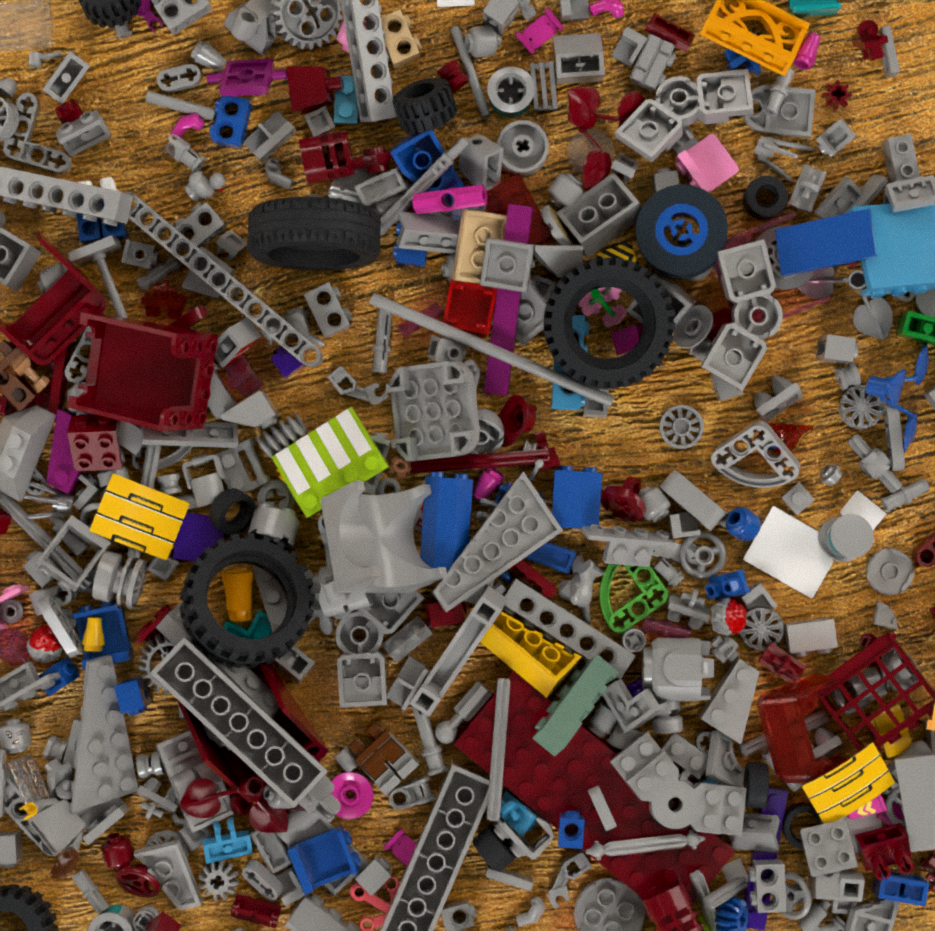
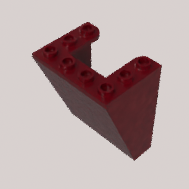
M81 312L79 324L90 326L92 332L85 333L86 337L92 338L86 383L78 384V389H82L83 393L78 397L69 396L67 408L159 431L204 429L207 419V404L211 394V378L214 373V358L218 348V334L101 313Z

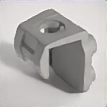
M537 812L535 813L537 816L536 821L546 833L532 845L525 836L519 835L501 817L494 824V831L500 839H512L509 842L511 845L510 849L518 858L527 855L532 860L536 859L554 838L551 824Z

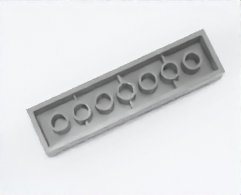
M184 637L150 672L159 683L293 808L328 772L321 763L187 638Z
M451 762L379 931L434 930L488 804L489 778Z

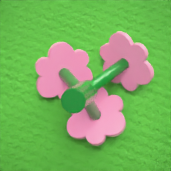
M614 287L593 289L591 293L586 294L578 303V306L582 308V314L585 316H590L591 314L598 315L600 313L599 309L604 307L606 315L602 317V321L607 328L620 324L627 314L622 305L610 307L606 303L612 299H619V293L622 290Z

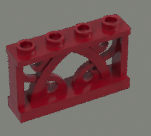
M10 340V344L16 347V345ZM73 341L55 358L54 362L44 365L47 369L53 371V377H49L51 380L48 383L51 387L49 394H46L44 390L41 395L36 393L24 375L18 379L35 395L22 410L34 406L35 402L47 408L48 411L56 416L57 410L63 409L67 385L65 369L70 361ZM0 395V415H10L19 412L14 409L3 395Z

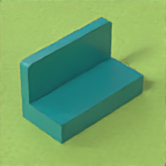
M788 0L789 13L798 18L837 14L841 9V3H837V0Z

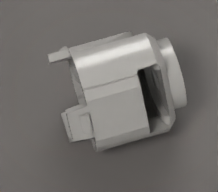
M655 638L652 641L651 648H643L642 689H651L656 700H711L709 687H702V678L714 677V659L702 658V655H709L710 641H701L700 638Z

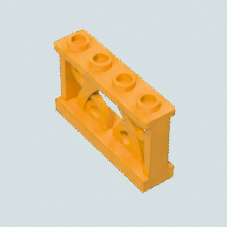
M716 0L700 35L785 77L794 62L810 23L764 0ZM724 5L729 7L730 12L725 8ZM718 10L725 17L724 19L716 15ZM757 20L761 22L769 35L757 36L749 32L742 21ZM788 36L791 37V38H793L792 40L782 39V38H786V37H788ZM783 46L792 47L791 51L783 49Z

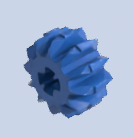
M732 897L718 906V910L715 912L716 919L714 920L717 923V931L747 930L750 912H748L749 906L745 900Z

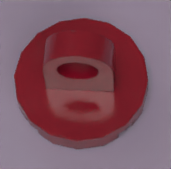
M629 476L622 487L608 486L601 494L600 502L606 511L609 508L616 519L634 523L638 519L641 520L646 513V506L638 496L641 489V480L639 478Z

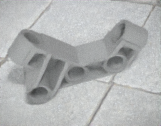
M249 0L230 12L224 24V27L230 30L234 37L245 41L246 44L260 55H264L269 50L277 36L275 31L277 25L272 23V20L277 16L270 13L271 10L276 9V5L271 3L272 0Z
M322 512L319 517L318 528L324 543L327 567L320 583L319 604L324 616L328 618L346 613L348 608L353 611L372 606L373 598L371 593L336 592Z

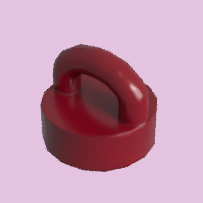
M239 793L231 794V810L236 814L244 815L249 813L253 802L249 803Z

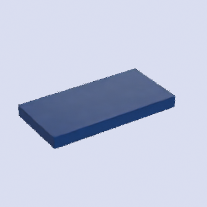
M869 208L775 229L780 271L783 277L878 257L872 215Z

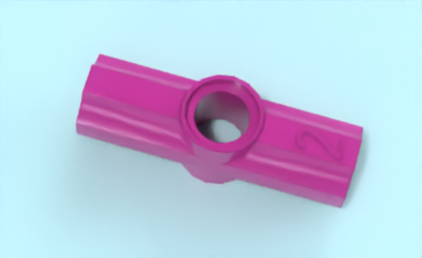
M484 184L415 193L413 194L412 201L413 209L416 215L485 206L487 205V191ZM447 193L454 197L453 206L446 202Z

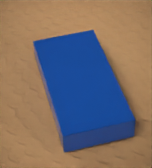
M547 542L526 556L525 559L569 574L577 552Z

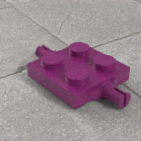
M273 59L227 61L226 67L221 73H207V83H221L219 88L221 96H260L268 94L273 80H287L288 73L287 69L274 70Z

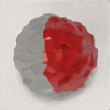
M724 598L711 608L712 614L710 619L712 628L718 634L728 636L739 633L745 627L747 620L746 609L743 605L736 602L735 599Z
M41 625L34 630L26 645L30 656L34 660L43 663L57 660L64 650L49 625Z

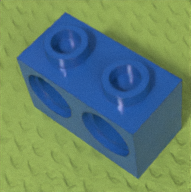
M221 96V100L217 99L215 105L217 118L215 123L212 122L209 136L212 137L211 140L215 144L239 150L243 149L253 105L251 101L231 96ZM231 105L238 106V111L234 115L227 114V109ZM225 128H232L233 134L229 138H223L222 131Z
M891 871L890 877L886 880L882 873L883 880H878L875 876L872 892L878 898L926 906L930 883L925 878Z

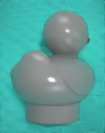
M202 171L194 172L189 176V183L185 186V191L194 201H198L200 198L209 199L214 195V189L224 190L225 177L220 173H214L208 180Z

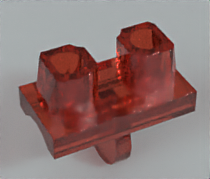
M163 280L161 286H153V292L145 293V296L141 298V305H145L146 316L159 317L161 307H169L168 318L178 319L183 315L184 307L188 303V296L175 295L177 294V287H169V280Z

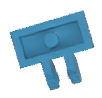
M232 817L227 819L230 834L221 835L220 824L218 821H214L215 837L202 840L206 864L253 854L249 829L235 832Z

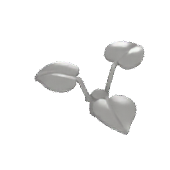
M828 267L816 270L805 284L797 288L811 298L824 299L833 293V283L848 282L850 288L862 292L865 290L866 282L863 269L853 271L848 278H833L834 268ZM862 296L865 304L858 306L853 314L855 327L865 335L881 340L886 339L891 330L893 320L892 309L889 303L881 297L874 298L869 302L867 296Z

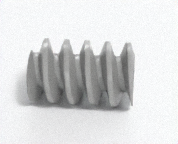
M296 411L294 412L296 419L293 420L290 416L286 417L288 424L285 425L282 421H278L280 429L277 430L274 426H270L272 434L262 431L264 439L255 436L263 451L270 458L276 454L275 451H282L284 449L283 446L288 447L292 444L291 441L296 442L300 439L299 436L304 437L308 434L304 422Z

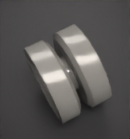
M528 120L515 121L508 124L501 131L497 140V144L504 148L502 168L507 173L515 177H528L536 174L544 166L548 156L549 141L546 133L538 124ZM523 146L527 149V151L523 150L522 152H519L518 148Z

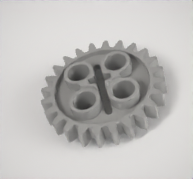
M272 0L271 3L276 5V9L271 10L270 13L277 16L272 20V23L279 25L275 31L280 34L283 33L281 37L283 40H289V44L292 46L297 44V47L300 49H304L306 45V48L312 50L314 44L321 48V40L330 43L328 36L336 37L334 29L335 27L339 29L341 27L338 23V20L344 19V16L340 15V11H343L342 5H340L341 0ZM295 1L296 8L293 12H290V4ZM326 8V16L321 19L320 13ZM314 19L317 20V22H318V24H319V27H318V28H317V25H316ZM307 21L308 27L306 31L302 32V24Z

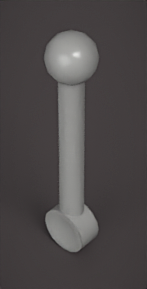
M542 459L535 461V467L528 478L531 483L539 468L544 466Z

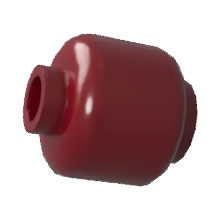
M113 833L107 836V840L101 845L105 865L117 871L123 867H129L135 857L130 838L120 835V833Z

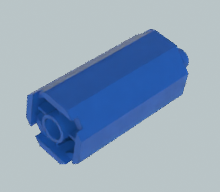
M430 472V476H425V484L430 485L432 494L424 499L420 558L432 568L446 567V571H448L469 543L473 479H468L469 474L455 473L454 478H446L445 473Z

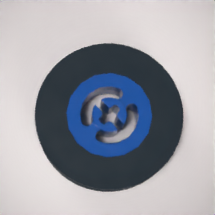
M673 185L656 192L643 205L636 222L637 244L642 257L655 271L672 278H691L706 272L718 261L717 252L724 250L727 242L728 223L722 206L709 192L692 185ZM685 216L691 218L698 225V234L693 233L692 225L689 222L686 226V234H681L678 244L692 243L687 247L672 245L664 235L665 230L669 229L673 241L676 240L678 236L677 229L682 230L685 226V219L672 220L676 217Z

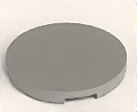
M605 877L590 882L581 890L574 905V919L578 931H641L644 924L645 912L641 897L618 878Z

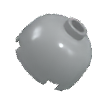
M478 408L479 441L476 448L470 453L473 455H477L479 452L494 453L503 444V423L500 417L493 411L486 408Z
M894 647L881 659L890 672L905 662ZM908 654V656L911 658V660L914 662V664H915V665L917 666V668L920 670V668L918 667V665L916 664V662H915V661L913 660V658ZM879 666V670L882 675L881 678H883L884 676H886V674ZM908 666L894 675V678L904 691L919 681ZM890 680L884 683L886 689L892 688L895 692L899 693Z

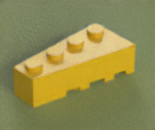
M502 611L480 641V643L546 698L572 673L582 658L577 653L572 655L563 650L564 646L557 642L552 644L543 639V634L538 631H529L524 628L522 622Z

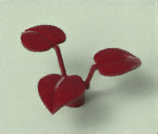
M587 86L567 89L569 99L568 121L579 127L578 131L597 150V152L592 151L588 154L583 165L584 190H589L604 180L611 169L610 155L606 152L602 153V148L586 130L591 129L595 125L596 118L619 121L620 127L645 101V97L637 92L626 94L618 105V116H609L594 113L600 104V95L596 89Z
M232 750L233 761L236 764H245V770L249 774V777L241 781L240 788L217 793V787L213 781L207 778H200L188 785L180 801L181 809L188 815L195 818H210L221 809L218 797L241 792L247 797L255 796L254 801L257 804H254L249 810V821L254 829L263 833L287 832L288 830L286 809H274L269 806L267 800L264 799V795L262 794L261 796L264 790L263 780L256 777V774L251 771L249 766Z

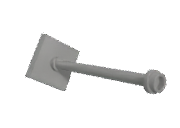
M111 235L68 252L70 261L82 266L92 261L96 263L117 316L128 318L105 261L107 255L124 249L121 240Z

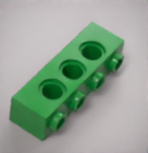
M905 311L901 313L896 336L935 346V317Z

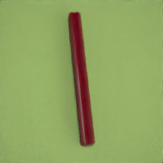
M548 449L412 461L411 471L412 473L526 465L535 464L537 459H542L544 463H548L550 461V452Z

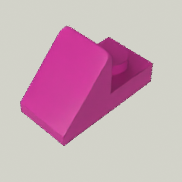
M643 324L633 325L611 333L617 355L628 353L634 348L641 337Z

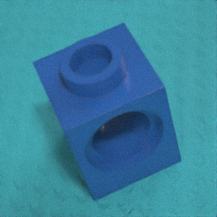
M567 810L565 814H559L558 847L583 848L585 819L583 815H579L580 812ZM573 823L578 826V829L575 833L568 834L564 830L566 825Z

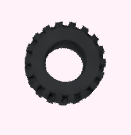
M79 0L88 20H91V23L94 25L99 24V27L102 28L106 26L115 28V25L123 26L125 21L130 22L132 20V15H137L139 12L137 8L141 7L140 0Z
M428 78L411 83L397 92L392 101L402 130L411 133L427 132L439 128L449 122L458 111L449 82L442 78Z

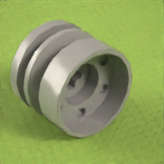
M105 551L96 570L92 589L93 599L110 602L115 593H117V605H123L126 600V606L134 608L145 586L146 560L138 559L135 564V559L129 557L123 566L122 554Z

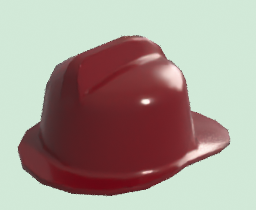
M520 395L511 396L498 414L504 426V440L501 447L511 446L522 433H526L534 427L537 407L526 402Z

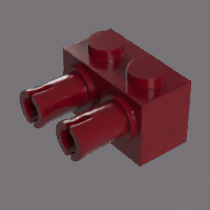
M901 823L855 835L858 855L865 871L873 870L878 880H883L881 873L885 880L890 877L891 871L887 866L897 864L902 874H906L904 867H906L908 873L913 871L914 865L911 862L909 839Z

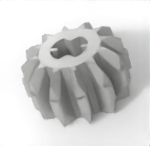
M225 860L220 861L219 866L216 862L210 863V867L205 865L202 868L204 873L199 875V879L204 881L200 884V889H208L204 894L206 897L213 893L214 901L218 899L219 894L223 900L227 899L228 893L233 895L235 893L233 886H238L239 881L234 879L238 876V871H230L233 867L232 863L225 867ZM217 876H221V880H224L221 884L216 883L217 879L214 880Z

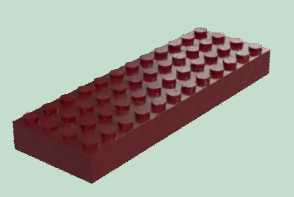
M513 669L506 676V678L510 679V695L502 783L506 788L557 829L559 827V814H565L567 810L580 812L579 815H583L585 819L582 848L584 851L591 848L594 841H599V844L605 845L613 841L674 834L687 836L689 830H693L690 825L681 829H671L658 823L650 813L649 801L638 799L609 762L619 753L583 724L567 746L555 757L532 739L537 732V729H535L536 724L543 716L547 717L546 709L553 700L549 696L546 698ZM497 689L454 740V745L489 774L491 769ZM599 785L617 827L609 831L605 830L588 793V789ZM674 798L670 799L668 803L669 809H677L679 802ZM570 823L566 825L564 830L568 834H573L577 831L578 826ZM694 831V833L705 837V840L700 842L695 850L686 845L680 849L619 856L604 854L601 860L597 862L642 899L684 882L688 894L694 903L697 897L689 878L690 873L700 870L708 886L736 851L718 834Z

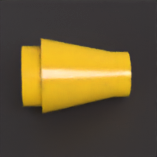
M87 617V625L81 643L84 645V651H103L105 640L102 617Z

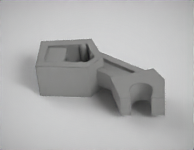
M341 365L328 376V379L341 395L370 402L371 405L381 404L389 397L387 393L380 397L375 395V390L380 387L378 383L364 387L365 389L357 387L355 379ZM345 378H348L353 387L344 390L338 384Z
M582 849L562 859L563 863L552 887L548 888V899L554 909L559 907L556 901L557 896H563L566 902L570 900L566 885L568 879L574 880L592 867L591 862ZM575 861L579 868L573 870L572 873L568 872L567 865Z

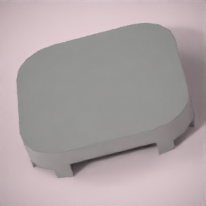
M442 361L395 369L396 372L393 374L390 383L386 384L385 393H391L395 439L390 441L393 449L396 448L407 461H420L463 456L476 448L480 435L476 388L473 374L467 365L459 361Z

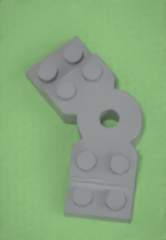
M748 69L700 74L696 78L695 83L691 82L690 78L684 76H676L665 80L656 91L655 101L653 99L645 100L615 131V137L650 162H653L663 150L668 151L683 135V127L694 123L697 119L704 124L729 122V117L753 114L754 108Z
M765 239L717 252L722 273L720 277L727 300L734 303L731 313L732 322L721 326L711 343L712 347L700 367L742 391L767 350L764 339L778 331L783 319L780 303L770 295L774 291L776 283ZM759 309L762 313V318L756 323L752 319V313L754 310Z
M417 590L411 593H371L373 598L372 606L352 611L339 622L336 628V642L344 652L337 660L340 708L388 704L385 655L378 649L382 644L384 634L393 633L424 599V596ZM355 629H363L366 632V638L361 641L355 639L353 635Z
M647 731L609 761L637 798L642 801H649L650 813L661 825L671 829H681L690 825L696 832L742 836L747 788L697 782L691 787L689 784L678 780V768ZM677 797L679 806L675 810H670L668 806L670 799Z

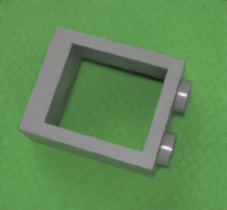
M71 515L37 560L38 571L48 578L52 576L59 581L58 585L64 590L76 592L100 560L103 553L109 548L111 542L103 536L90 532V527ZM69 531L97 550V553L76 581L46 562Z

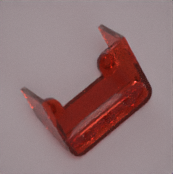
M815 672L765 692L758 698V712L774 770L779 780L789 784L811 782L848 761V759L839 755L833 758L819 757L815 759L804 720L805 715L812 713L816 709L817 696L815 691L835 684L834 678Z

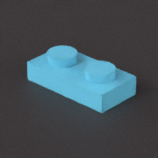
M342 76L344 90L335 91L334 124L358 125V104L353 76Z

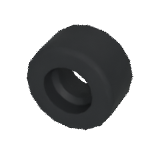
M770 175L754 179L747 186L743 195V205L747 213L759 220H770L776 217L786 207L788 201V191L784 183ZM762 189H768L774 195V202L769 207L759 205L756 200L757 193Z
M489 825L473 839V844L480 856L494 870L501 872L517 856L511 851L509 841L506 838L504 840L500 839L494 831L495 827Z

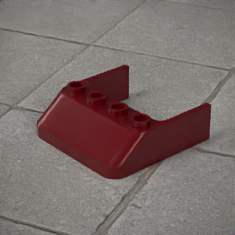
M39 231L36 233L38 241L67 268V271L16 321L7 324L0 319V331L35 363L47 365L88 327L79 324L81 312L102 313L106 308V299L86 275Z

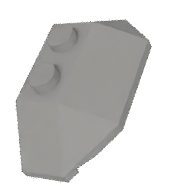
M35 405L3 417L0 424V490L18 501H22L24 498L23 496L26 493L56 418V415Z

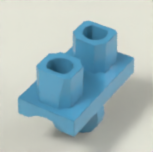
M506 791L501 801L500 817L519 835L524 836L527 830L531 831L537 824V816L513 793Z

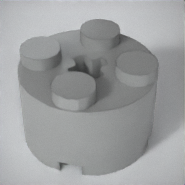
M263 503L259 504L258 509L254 510L248 533H255V539H261L263 535L270 536L269 542L277 545L281 541L286 544L283 549H288L289 552H292L300 522L295 517L296 512L289 508L280 510Z

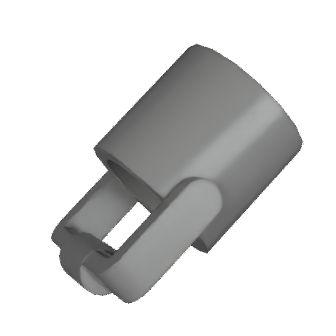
M203 454L193 457L192 461L182 465L187 487L193 490L197 508L212 504L214 499L221 492L225 491L222 483L225 475L218 455L207 456ZM214 459L217 473L195 479L191 478L188 467L206 464Z
M874 666L861 671L871 685L882 679ZM857 674L848 680L854 697L868 689ZM884 683L875 689L880 697L887 695ZM835 689L832 691L831 695L838 707L846 705L840 690ZM869 693L857 702L861 710L867 708L870 705L869 702L875 700V698ZM852 706L843 713L850 715L857 711Z

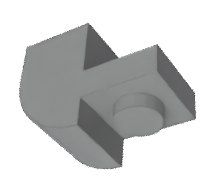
M840 871V901H831L832 913L849 914L850 908L856 907L857 902H862L865 879L861 871Z

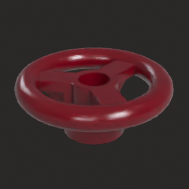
M137 864L135 867H123L116 873L118 884L125 891L143 898L155 897L161 889L159 881L147 872L148 868L144 864ZM148 881L152 884L153 890L149 889Z

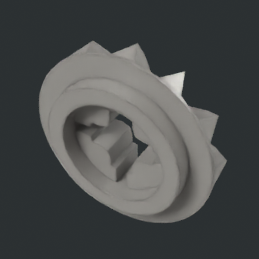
M272 480L260 488L257 496L258 505L264 503L278 509L275 502L267 501V499L274 496V488H276L278 495L286 496V498L279 501V509L293 508L295 498L287 484L283 481Z

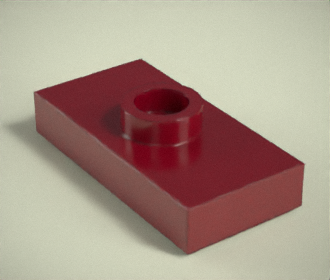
M656 13L653 14L645 28L646 32L674 44L676 48L687 52L695 37L693 33Z

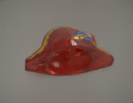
M767 423L792 453L796 451L801 440L812 432L814 428L812 425ZM756 429V432H758L759 434H761V435L763 436L764 431H763V430H762V431H758V430ZM770 446L768 448L772 455H779L781 453L777 446Z

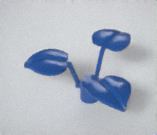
M923 343V349L918 356L915 373L911 377H906V369H901L892 378L887 376L886 378L871 375L866 387L867 394L880 397V401L890 404L891 408H896L907 415L908 422L904 435V453L915 437L918 417L916 413L913 414L898 405L905 381H916V385H920L925 378L929 364L928 345Z

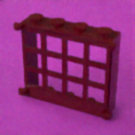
M890 631L812 686L813 692L809 694L811 698L817 695L858 752L862 751L865 747L854 733L865 725L869 727L877 738L873 743L880 753L883 751L880 746L888 741L890 745L902 737L900 732L908 727L911 731L922 723L920 721L922 716L928 714L931 717L933 715L935 704L934 688L895 639L898 636L895 633L891 634ZM894 647L905 662L890 672L879 657ZM876 661L886 676L871 685L861 670ZM908 666L919 681L904 691L894 678V675ZM857 674L868 689L853 699L843 684ZM887 680H890L900 695L885 704L875 689ZM923 685L933 700L921 709H918L908 694ZM837 688L841 690L849 701L839 710H836L827 698V695ZM871 693L881 708L867 718L857 702ZM904 698L914 711V714L900 723L889 708ZM851 706L863 719L861 723L850 729L840 715ZM885 711L896 726L881 736L870 721Z

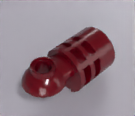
M339 131L299 139L300 152L308 184L355 175L354 170L367 168L368 174L389 170L388 163L392 155L390 151H385V146L363 150L364 156L352 158L347 132ZM325 145H327L329 160L332 167L330 169H328L325 151L323 147Z
M684 882L668 887L642 900L650 921H654L656 924L655 931H701L704 928L702 923H698L696 920L698 914L690 906L693 902Z

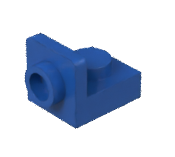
M68 657L39 675V678H42L48 674L60 672L61 677L54 681L55 685L45 690L48 696L53 695L80 677L76 667Z

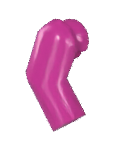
M599 0L588 5L592 16L604 11L612 12L614 18H619L624 14V5L618 0Z
M197 114L183 116L178 120L170 135L174 134L182 138L189 128L193 127L196 130H200L204 125V120L199 118Z

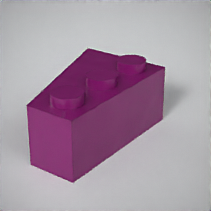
M58 409L46 483L67 494H72L80 482L77 477L85 472L74 469L67 435L71 416L76 415L66 410Z

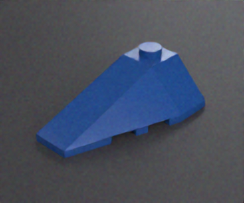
M433 130L409 134L390 151V154L400 171L415 183L445 151ZM451 165L425 192L443 190L453 179L457 183L452 188L465 186L453 165ZM449 194L452 197V203H450L447 199L446 202L449 205L453 206L454 197L451 194ZM470 207L464 209L476 210L477 207ZM462 209L451 210L448 213L454 218H461Z

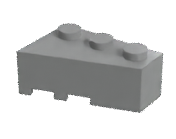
M736 657L713 690L711 700L706 701L698 716L706 723L741 744L760 672Z

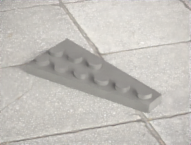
M524 471L521 472L447 571L448 577L441 579L432 591L445 612H448L563 531Z
M110 655L86 662L83 691L85 692L83 706H81L80 711L82 718L81 726L78 729L74 763L76 766L75 779L72 781L73 796L69 807V812L71 813L138 791L124 714H121L114 686L117 685L113 659Z

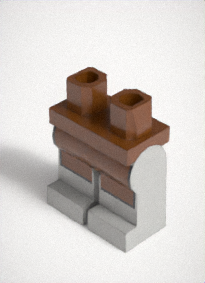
M373 722L365 730L372 741L366 745L357 737L350 743L349 748L355 755V762L361 766L386 796L401 782V778L407 777L419 765V760L387 728L383 729Z

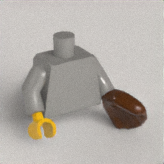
M57 798L39 799L33 803L28 802L19 808V810L24 809L27 812L24 820L29 822L54 857L62 852L50 872V877L55 879L68 877L74 872L80 859L77 851L84 836L82 829L85 827V823L80 817L90 809L87 808L71 813L69 812L70 803L66 799L60 801Z

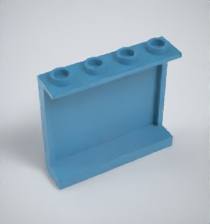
M890 204L854 206L846 212L850 213L869 208L872 215L878 257L861 260L867 286L860 293L861 296L879 298L885 294L901 296L912 291L914 294H922L933 289L935 291V205L894 213Z

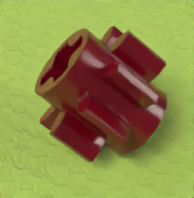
M839 80L835 82L833 87L827 84L825 89L828 92L821 95V98L826 100L824 107L831 106L834 112H836L839 105L843 108L848 106L845 99L852 97V94L847 92L849 85H840ZM835 91L837 96H841L839 100H836V96H832Z

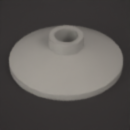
M704 305L691 307L675 326L673 336L678 346L685 349L693 348L707 337L713 324L711 310Z

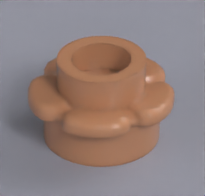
M399 455L391 459L389 470L396 477L404 478L406 474L411 473L410 461L405 460L404 457ZM402 464L403 468L400 469L398 465Z

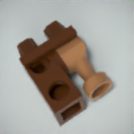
M6 340L0 342V355L3 357L0 361V393L16 411H21L35 395L18 379L24 375L33 383L31 388L36 393H39L51 380L46 375L39 376L30 365L29 357L17 346L14 347Z

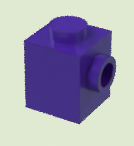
M282 346L273 351L274 356L271 357V360L284 378L288 379L306 366Z

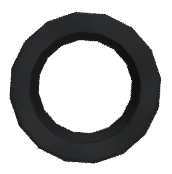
M236 488L227 489L221 492L211 504L209 512L210 522L215 528L226 535L240 534L250 526L253 512L256 510L255 502L250 496ZM240 501V510L236 517L225 523V515L228 509L234 503Z
M748 762L746 764L743 787L747 788L745 807L764 809L766 806L769 791V769L766 763Z
M801 802L793 804L785 811L782 832L790 844L804 850L802 840L792 833L791 822L793 818L799 813L807 812L816 817L818 825L824 823L812 804Z

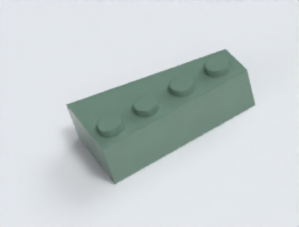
M598 654L580 670L576 668L568 677L570 683L568 685L565 684L557 693V696L560 697L558 701L554 700L546 709L547 717L543 716L536 724L535 729H537V732L532 739L555 757L567 746L582 725V721L595 707L593 704L608 689L606 685L612 679H615L619 671Z

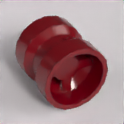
M457 60L447 63L437 72L440 78L446 79L449 82L452 93L469 81L467 75L460 71V65Z

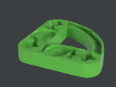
M608 564L600 582L599 600L603 616L608 626L614 632L622 633L667 601L668 591L650 565L649 567L637 566L633 572L630 568L634 566L623 565L642 592L614 612H612L610 605V585L620 565ZM641 569H647L650 572V579L646 582H640L637 578V573ZM654 589L658 591L663 590L661 594L662 599L660 601L653 599L650 602L653 604L651 608L642 599L644 595H646L647 599L652 597ZM635 602H642L645 606L644 612L640 615L632 613L631 607ZM627 608L629 615L634 620L630 622L629 618H626L623 621V627L620 628L618 625L614 627V617L622 618L626 614L623 610Z

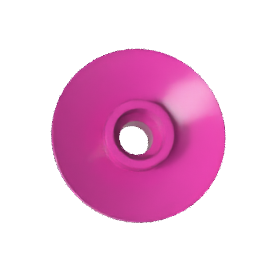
M344 772L337 775L331 781L334 784L332 795L341 806L339 812L336 813L337 816L344 819H356L363 816L370 809L373 802V788L363 775L356 772ZM348 790H353L355 796L349 798L346 795V792Z

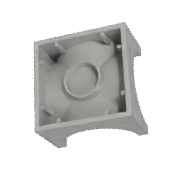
M354 481L320 499L337 593H411L448 577L446 567L432 568L423 562L414 542L415 516L423 500L432 494L430 485L422 484L409 490L390 494L366 495L361 494L365 491L364 481Z

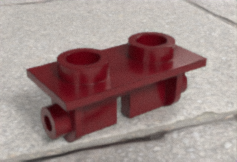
M237 893L231 909V917L276 929L282 905Z

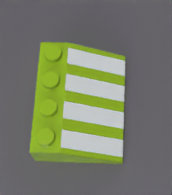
M352 406L272 456L289 490L307 518L322 510L321 498L354 481H364L365 483L390 467Z

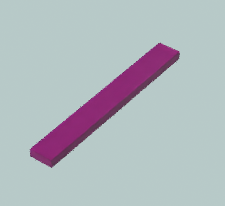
M508 205L504 240L529 244L533 207ZM498 288L490 343L514 353L522 292ZM489 355L484 393L508 396L512 371L511 364Z

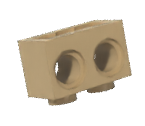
M397 10L382 17L381 23L385 30V49L394 69L419 59V50H422L418 37H412L409 29L413 27L408 15L403 16L401 10ZM393 23H398L401 25V29L394 33L389 31V26ZM406 44L411 47V50L407 54H401L398 52V48Z

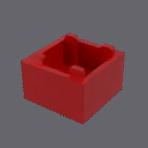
M451 279L443 323L467 333L489 337L498 288Z

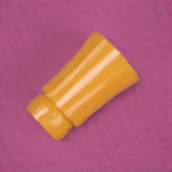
M233 569L221 572L229 621L242 622L251 620L254 573L252 569Z

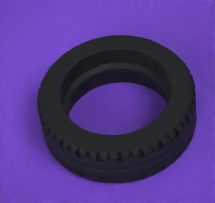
M289 197L269 200L256 205L249 213L248 251L254 259L262 263L299 270H344L358 268L373 263L380 255L381 220L374 209L343 199Z

